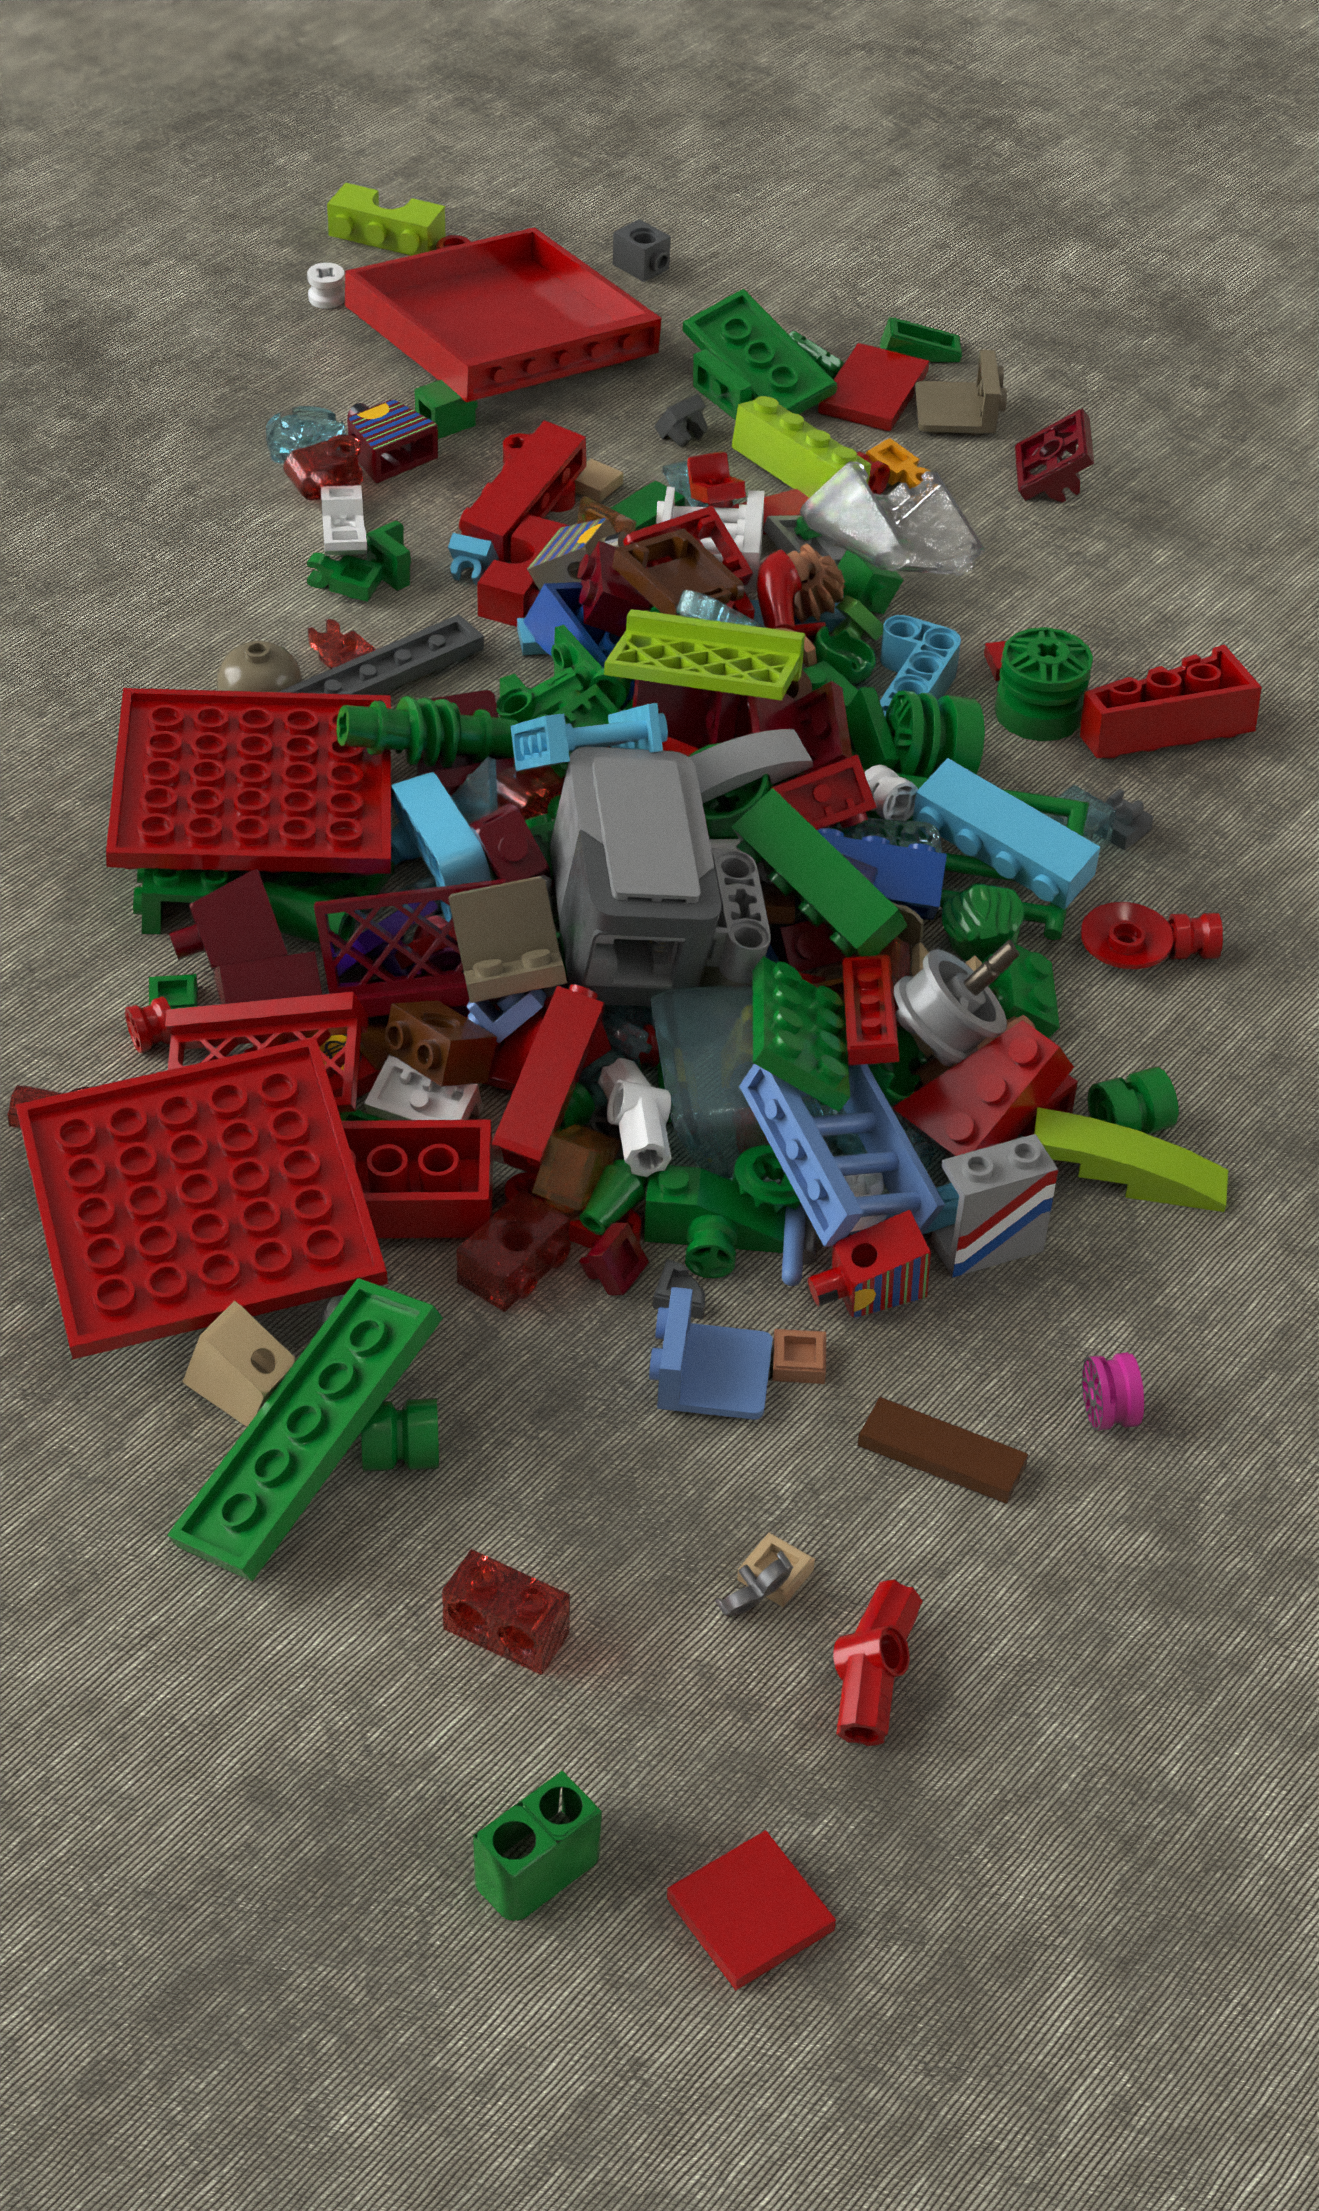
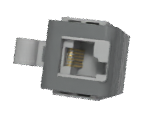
M589 746L575 749L569 757L570 762H568L549 848L569 987L571 984H575L594 991L598 994L597 1000L604 1002V1005L679 1008L687 1007L695 1001L705 966L719 967L720 972L733 982H752V970L763 956L766 957L771 939L757 865L750 855L742 851L711 848L694 762L688 756L674 751L650 753L649 750Z

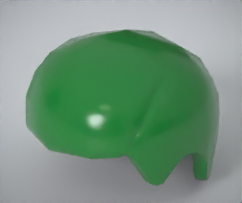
M823 626L816 633L813 646L816 648L817 663L825 660L837 672L844 675L852 685L864 682L872 675L876 665L874 649L862 640L850 637L845 629L835 636H829V629Z
M900 1025L897 1026L899 1062L867 1064L889 1105L892 1107L912 1095L915 1085L921 1081V1077L912 1074L909 1068L910 1062L919 1055V1047L911 1033Z

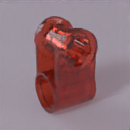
M337 435L329 440L305 448H298L286 457L283 466L284 472L301 495L308 500L320 499L321 487L359 485L363 481V470L358 464L361 443L354 436Z

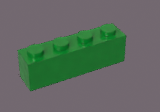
M773 788L732 826L741 841L736 846L737 850L750 855L756 865L761 862L771 871L766 876L770 883L784 897H787L792 892L802 902L797 908L812 925L817 928L824 923L833 932L829 940L846 958L851 957L853 954L857 957L879 954L908 926L899 909Z

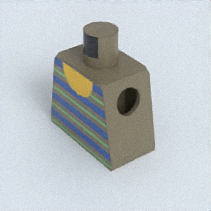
M606 518L562 527L542 549L527 570L539 591H541L544 583L581 582V579L577 576L581 560L586 554H592L598 541L620 548L624 546L623 540L628 533L624 531L616 533L611 522Z

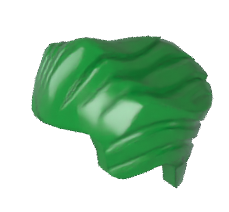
M975 883L944 903L942 924L949 937L952 949L963 960L968 961L976 956L983 962L989 954H994L1007 940L1017 944L1020 926L1024 918V907L1015 890Z

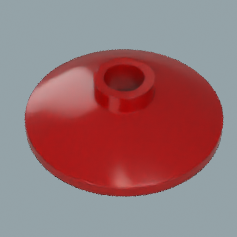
M1111 902L1094 908L1083 919L1080 931L1082 943L1092 956L1103 963L1123 969H1143L1160 963L1170 954L1174 941L1173 930L1161 914L1149 907L1131 902Z

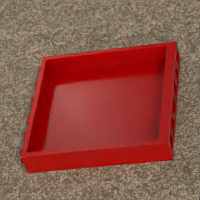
M535 227L345 271V306L436 379L446 383L465 402L659 353L662 318Z

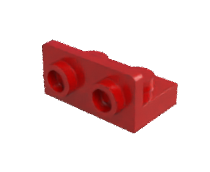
M858 755L848 757L770 787V790L773 788L816 830L840 822L842 828L856 825L868 819L866 811L877 808Z

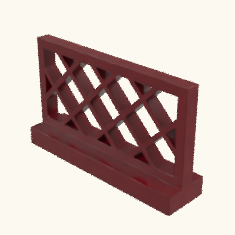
M507 878L315 902L314 911L329 994L354 992L367 1012L368 1017L390 1015L392 1003L438 1000L448 1007L467 1005L469 995L462 961L455 970L442 971L428 961V958L441 942L460 954L458 942L448 935L454 926L453 918L441 930L420 915V912L429 901L442 900L450 906L449 896L451 894L508 883ZM419 903L415 910L407 904ZM394 906L409 917L395 936L372 920L381 907ZM371 909L367 916L359 910ZM346 912L361 924L346 942L330 930L328 914ZM414 921L436 937L423 956L400 940ZM366 927L389 943L375 962L352 946ZM333 944L341 949L336 957ZM393 948H396L416 963L407 976L395 977L380 966ZM346 953L369 969L358 982L341 984L339 982L337 965ZM421 968L429 972L424 974H417ZM374 973L382 978L369 980ZM501 997L488 1000L490 1002H498Z

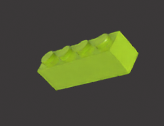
M760 396L753 401L738 404L731 446L733 449L793 489H798L825 510L865 499L872 464L858 456L855 450L844 447L833 440L827 432L816 429L804 421L801 415L790 412L779 405V402L772 397Z

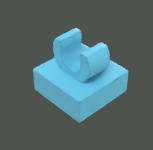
M452 533L448 545L453 558L450 567L451 574L454 580L459 581L461 572L465 568H474L471 578L473 583L477 585L484 571L487 570L493 560L499 559L492 541Z

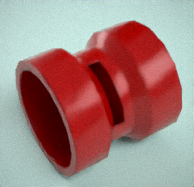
M1203 913L1199 918H1190L1187 914H1170L1168 923L1174 934L1173 946L1169 954L1171 959H1187L1190 955L1196 953L1203 959H1218L1221 956L1223 927L1219 913Z

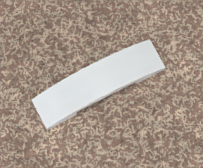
M361 485L321 487L325 555L367 554Z

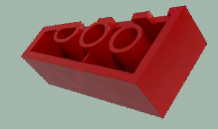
M1224 644L1213 648L1212 656L1201 659L1200 656L1194 654L1183 658L1180 667L1167 670L1163 666L1150 669L1145 679L1138 681L1132 677H1127L1085 691L1080 737L1098 759L1115 758L1122 754L1139 751L1151 752L1162 747L1180 744L1192 745L1198 741L1220 737L1232 738L1238 734L1255 732L1262 687Z

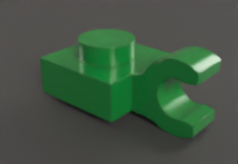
M313 553L307 561V567L318 570L311 572L307 578L308 585L314 588H324L329 584V591L353 599L368 602L383 579L382 564L350 555H344L341 561H338L322 553Z

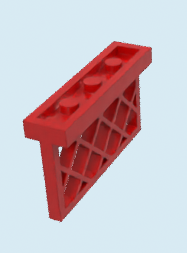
M354 992L167 1010L165 1027L171 1034L167 1070L184 1067V1051L187 1049L205 1048L210 1053L202 1061L206 1062L226 1057L240 1044L251 1043L259 1050L281 1045L285 1040H304L316 1037L320 1047L331 1036L347 1034L346 1045L332 1059L321 1050L320 1052L328 1079L335 1073L343 1080L342 1097H334L339 1113L356 1111L361 1033H367L368 1014Z

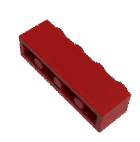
M544 420L534 433L527 435L523 446L514 457L506 460L502 471L492 483L488 482L484 486L481 496L475 503L463 511L459 520L461 535L492 541L499 557L498 560L507 563L511 559V536L525 516L528 514L544 519L559 501L560 496L587 467L586 436Z

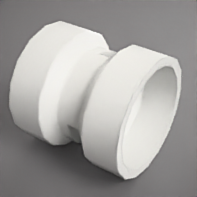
M880 764L872 766L864 772L877 807L871 811H876L881 818L892 824L903 823L912 816L916 792L918 791V788L906 778L899 777L893 770Z

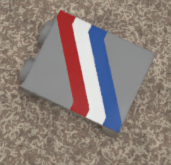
M1036 1134L942 1160V1168L959 1194L955 1224L932 1231L931 1243L952 1278L1044 1251L1058 1168Z

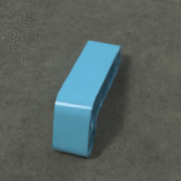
M895 615L889 617L884 622L880 661L885 668L898 672L880 700L885 716L892 698L898 691H915L917 695L920 693H931L937 701L941 696L945 695L957 674L961 638L956 631L906 615Z
M434 772L391 785V801L396 815L434 876L437 887L491 880L487 859L479 840ZM440 900L444 917L449 922L452 918L451 908Z

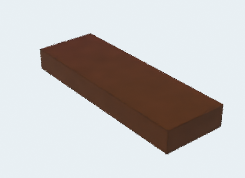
M880 1396L859 1433L857 1445L1006 1504L1027 1465L1028 1453Z

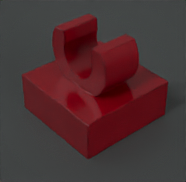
M612 1223L601 1238L592 1243L593 1248L586 1255L587 1257H581L578 1261L589 1279H599L608 1295H624L649 1263L628 1223Z

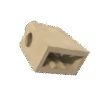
M234 1301L200 1335L183 1383L243 1425L248 1426L296 1362V1359L240 1304Z

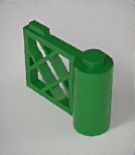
M391 862V874L375 873L374 875L356 878L353 873L328 872L318 874L313 872L284 871L275 883L264 882L263 885L280 933L320 944L314 911L315 902L337 900L338 898H334L335 896L353 893L355 897L377 895L394 874V862ZM340 875L344 879V881L325 884L322 880ZM309 881L314 885L307 888L292 886L293 884ZM346 912L328 914L330 930L347 942L354 932L357 920ZM333 944V948L341 950L339 947Z

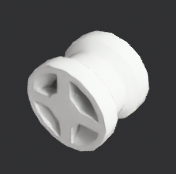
M319 263L308 269L307 279L311 285L308 291V298L313 306L331 309L345 302V289L341 286L345 276L341 266L334 263Z

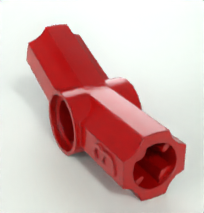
M895 1579L878 1584L855 1633L840 1636L834 1645L833 1660L835 1669L843 1681L836 1735L848 1743L874 1746L885 1742V1736L888 1735L894 1677L902 1676L908 1670L910 1652L906 1640L918 1617V1611L923 1601L914 1587L902 1585Z

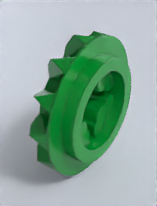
M770 1145L749 1148L738 1157L732 1181L739 1184L740 1196L753 1197L756 1208L764 1203L769 1204L776 1213L784 1205L794 1210L797 1209L801 1202ZM768 1176L771 1180L780 1179L782 1180L781 1185L774 1181L765 1182L763 1181L764 1177Z

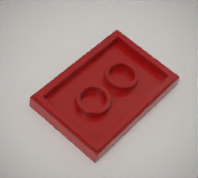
M858 343L834 378V381L837 383L836 393L819 403L818 413L891 431L915 394V384L923 381L927 375L929 361Z

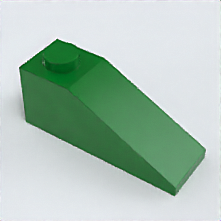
M667 1165L665 1171L654 1172L648 1178L644 1242L689 1245L687 1233L691 1221L702 1215L714 1214L726 1217L735 1223L738 1229V1238L734 1249L783 1253L786 1206L784 1205L777 1213L771 1205L765 1203L756 1208L754 1198L740 1196L739 1184L699 1167Z

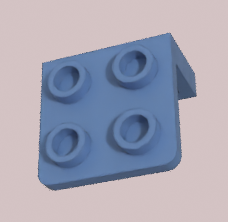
M672 1287L669 1308L659 1307L657 1314L655 1338L664 1339L663 1348H652L649 1379L659 1380L657 1409L752 1420L761 1418L765 1409L773 1342L772 1336L765 1331L691 1323L693 1289Z

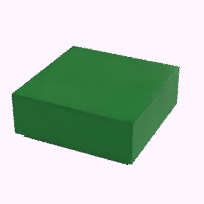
M197 974L149 977V1005L153 999L163 996L166 998L171 1009L198 1007Z

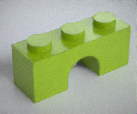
M346 182L327 203L328 235L412 256L436 250L437 242L446 236L445 206L411 198L403 207L385 209L379 207V190Z

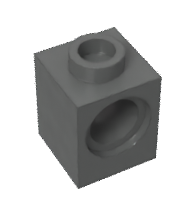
M638 219L613 232V265L645 282L669 269L671 236Z

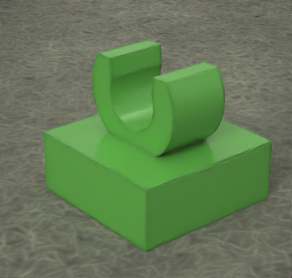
M846 595L843 598L844 601L835 607L845 619L834 628L832 633L837 635L845 629L850 637L860 639L863 634L877 641L883 634L884 625L859 600Z

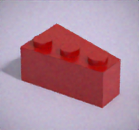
M1022 1020L892 1108L909 1128L950 1158L1015 1140L1037 1114V1108H1042L1075 1067L1060 1046Z

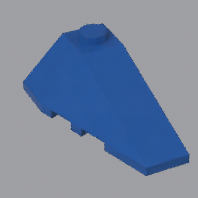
M581 582L544 583L523 621L535 637V641L545 652L552 656L551 647L554 645L555 627L565 625L604 668L606 659L621 637L584 624L583 605L579 603L582 590ZM634 681L630 684V691L623 703L624 706L634 695Z

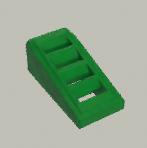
M889 317L880 340L881 349L921 358L929 362H960L962 357L959 335L894 317Z

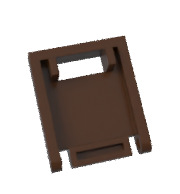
M685 529L615 549L612 567L663 614L689 616L727 604L730 600H740L744 596L745 588L743 582ZM666 556L673 559L672 561L646 568L647 562Z

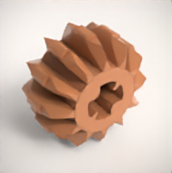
M816 550L815 552L820 560L822 569L816 574L809 571V578L801 581L802 590L797 592L793 598L794 616L801 623H804L810 616L819 621L822 613H834L835 603L844 601L843 588L845 587V580L842 571L838 569L830 555L822 557Z

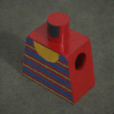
M911 1210L904 1211L837 1241L833 1245L832 1269L808 1277L809 1289L818 1307L842 1298L849 1314L857 1318L927 1297L931 1252Z

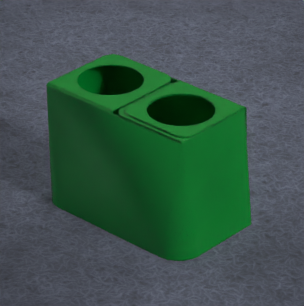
M560 1771L473 1835L474 1874L477 1890L505 1919L519 1921L526 1918L597 1863L600 1851L602 1811L564 1771ZM561 1788L562 1812L572 1821L568 1824H555L548 1821L559 1811ZM534 1831L536 1845L529 1855L521 1859H507L501 1856Z

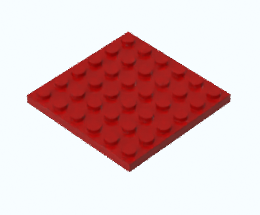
M123 688L106 846V867L125 869L158 868L178 871L202 869L228 872L258 869V871L271 873L291 871L318 874L328 872L360 873L364 875L375 873L391 874V750L384 749L377 756L370 755L367 748L341 746L337 740L336 732L339 710L343 705L369 707L373 701H382L385 703L386 708L391 709V695Z
M316 1037L16 1104L72 1359L209 1327L234 1301L240 1304L251 1316H256L344 1295L357 1278L379 1286L388 1284L385 1263Z

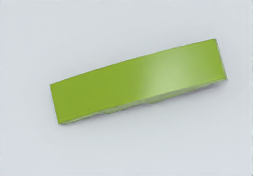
M1037 1108L1034 1134H1036L1051 1159L1080 1163L1078 1177L1126 1184L1125 1198L1225 1212L1228 1169L1186 1148L1138 1130L1087 1116Z

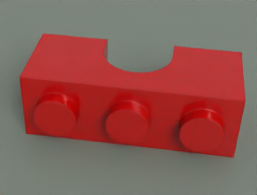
M527 514L511 536V563L494 559L477 582L478 616L517 627V618L526 617L540 592L527 568L560 528L570 525Z

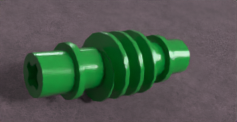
M405 696L400 699L396 709L386 708L385 703L382 701H373L369 707L343 705L339 710L336 732L337 740L341 746L367 748L370 755L377 756L384 749L395 750L397 754L402 753L405 749V756L409 765H417L422 754L423 762L427 767L434 766L439 756L443 768H450L455 761L456 755L470 756L474 763H484L488 757L514 758L511 726L518 724V722L511 718L491 717L490 713L484 709L476 710L473 715H462L457 704L451 703L446 699H438L434 702L428 697L416 700L412 696Z

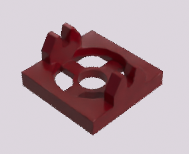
M1083 408L1015 445L1018 492L1025 501L1045 491L1049 498L1063 503L1066 501L1064 488H1069L1075 495L1080 494V475L1078 472L1094 464L1090 418ZM1066 451L1072 454V456L1062 461V456ZM1041 464L1047 466V469L1037 475L1031 474L1033 468Z

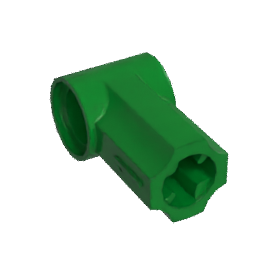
M569 667L530 690L522 686L507 690L497 700L496 711L500 718H511L517 720L518 723L535 719L542 713L552 715L559 710L558 706L566 696L575 690L583 693L584 689L572 668Z

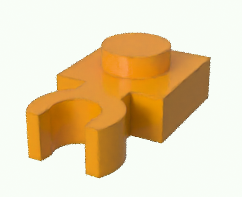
M891 438L866 452L872 462L881 461L889 466V484L894 485L900 482L904 485L905 491L915 498L920 497L923 488L928 491L932 490L937 478L936 475L926 468L917 467L920 459Z

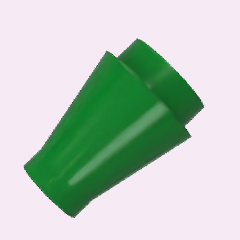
M622 1159L615 1160L612 1165L604 1166L588 1204L580 1215V1221L583 1226L597 1235H603L612 1223H615L645 1197L644 1189L648 1184L647 1178L632 1174L630 1165Z

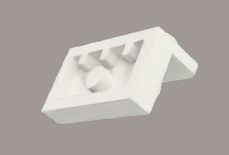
M390 1055L364 1103L368 1114L386 1120H468L470 1114L479 1116L483 1109L477 1084L441 1087L398 1058Z

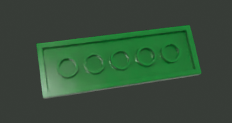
M357 1278L167 1534L169 1539L178 1548L253 1582L442 1321L443 1317L435 1306Z

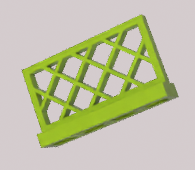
M631 609L627 614L626 631L605 661L604 675L782 700L791 682H798L802 675L805 633Z

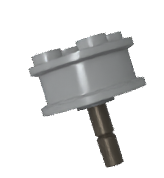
M1008 940L988 958V961H985L975 971L959 958L940 949L931 950L924 957L923 969L914 977H902L894 986V996L899 1007L895 1012L897 1020L910 1033H917L931 1047L934 1055L943 1064L949 1067L955 1063L958 1064L978 1050L977 1046L985 1038H997L1007 1028L1005 1013L988 985L999 976V973H1003L1013 964V961L1020 955L1011 940Z

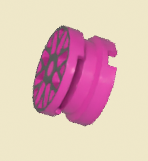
M1128 1352L1116 1353L1110 1360H1106L1101 1355L1086 1357L1082 1368V1392L1085 1411L1092 1428L1096 1431L1109 1430L1115 1423H1120L1125 1428L1139 1426L1144 1415V1390L1141 1372L1133 1354H1128Z

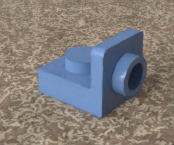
M542 989L503 996L496 1003L500 1010H497L489 1000L470 1003L469 1000L467 1008L470 1011L468 1018L497 1036L496 1041L500 1043L544 1006L547 994Z

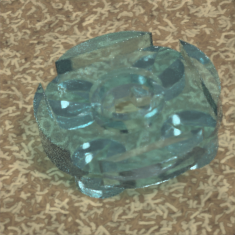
M299 406L292 408L293 415L281 418V412L270 418L266 425V441L270 450V458L275 463L310 465L315 469H324L331 466L332 458L340 454L345 447V425L343 421L341 423L337 422L335 413L328 409L315 406Z

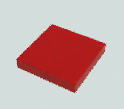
M766 1830L667 1888V1900L735 1991L835 1931L836 1919Z

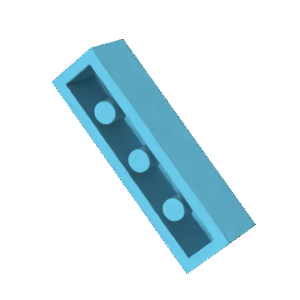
M949 758L940 765L916 792L913 821L917 822L925 831L937 834L954 844L964 854L974 856L993 867L1001 876L1013 879L1030 889L1044 901L1052 902L1065 910L1095 875L1100 846Z

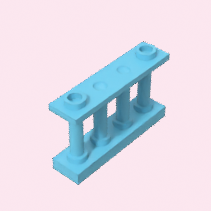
M653 703L609 714V724L573 728L570 723L565 724L564 714L546 715L512 725L511 734L516 771L532 770L570 762L569 752H573L579 747L612 746V748L649 750L650 753L663 751L662 742L667 741L668 736L665 715L658 713V705Z

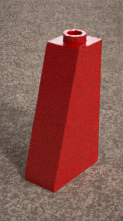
M571 984L569 989L557 985L491 1143L494 1161L523 1172L542 1175L604 1014V1002L597 1000L598 994L594 991L575 984Z

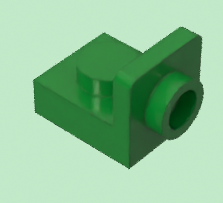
M395 520L366 533V560L383 565L382 580L396 591L409 586L411 556L410 551L404 546L403 524Z

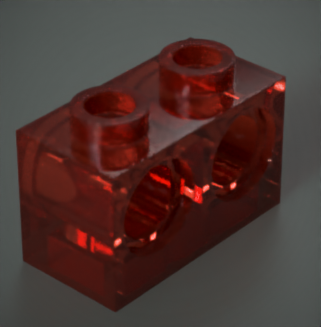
M471 1549L442 1590L444 1630L540 1675L544 1673L569 1635L570 1594Z

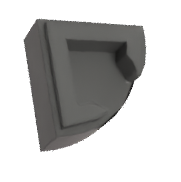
M667 1259L653 1296V1308H669L672 1287L693 1289L691 1317L703 1320L705 1307V1292L703 1288L689 1275L688 1268L678 1262Z

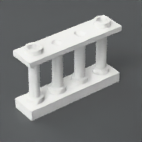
M667 487L665 501L657 502L656 523L658 524L706 507L675 506V487ZM748 490L747 505L739 504V508L714 507L753 571L748 585L744 586L745 592H757L756 581L761 559L765 491ZM711 537L701 539L700 541L703 546L722 563L723 557Z

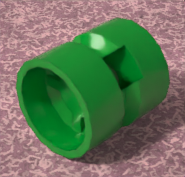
M1159 1067L1130 1073L1125 1080L1122 1077H1116L1092 1084L1088 1091V1111L1091 1118L1138 1130L1146 1134L1172 1128L1177 1123L1179 1106L1176 1091L1171 1079Z
M437 1398L407 1399L402 1410H396L391 1401L384 1400L361 1431L363 1472L393 1469L398 1460H404L409 1470L439 1469Z

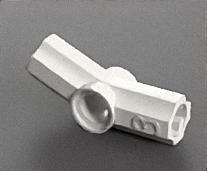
M618 1058L615 1063L602 1068L598 1080L608 1099L607 1119L610 1124L619 1126L624 1161L630 1165L632 1174L648 1177L654 1172L665 1171L671 1160L666 1124L671 1109V1096L668 1090L652 1087L634 1061Z

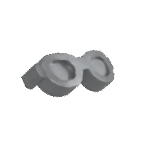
M780 1551L777 1554L779 1559L764 1569L757 1578L748 1565H744L739 1569V1573L748 1587L732 1593L725 1599L719 1598L715 1600L725 1616H735L750 1610L783 1585L793 1569L784 1552Z

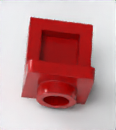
M719 451L687 459L691 498L709 504V506L713 505L716 508H727L733 506L734 499L746 497L745 481L730 476L727 453Z

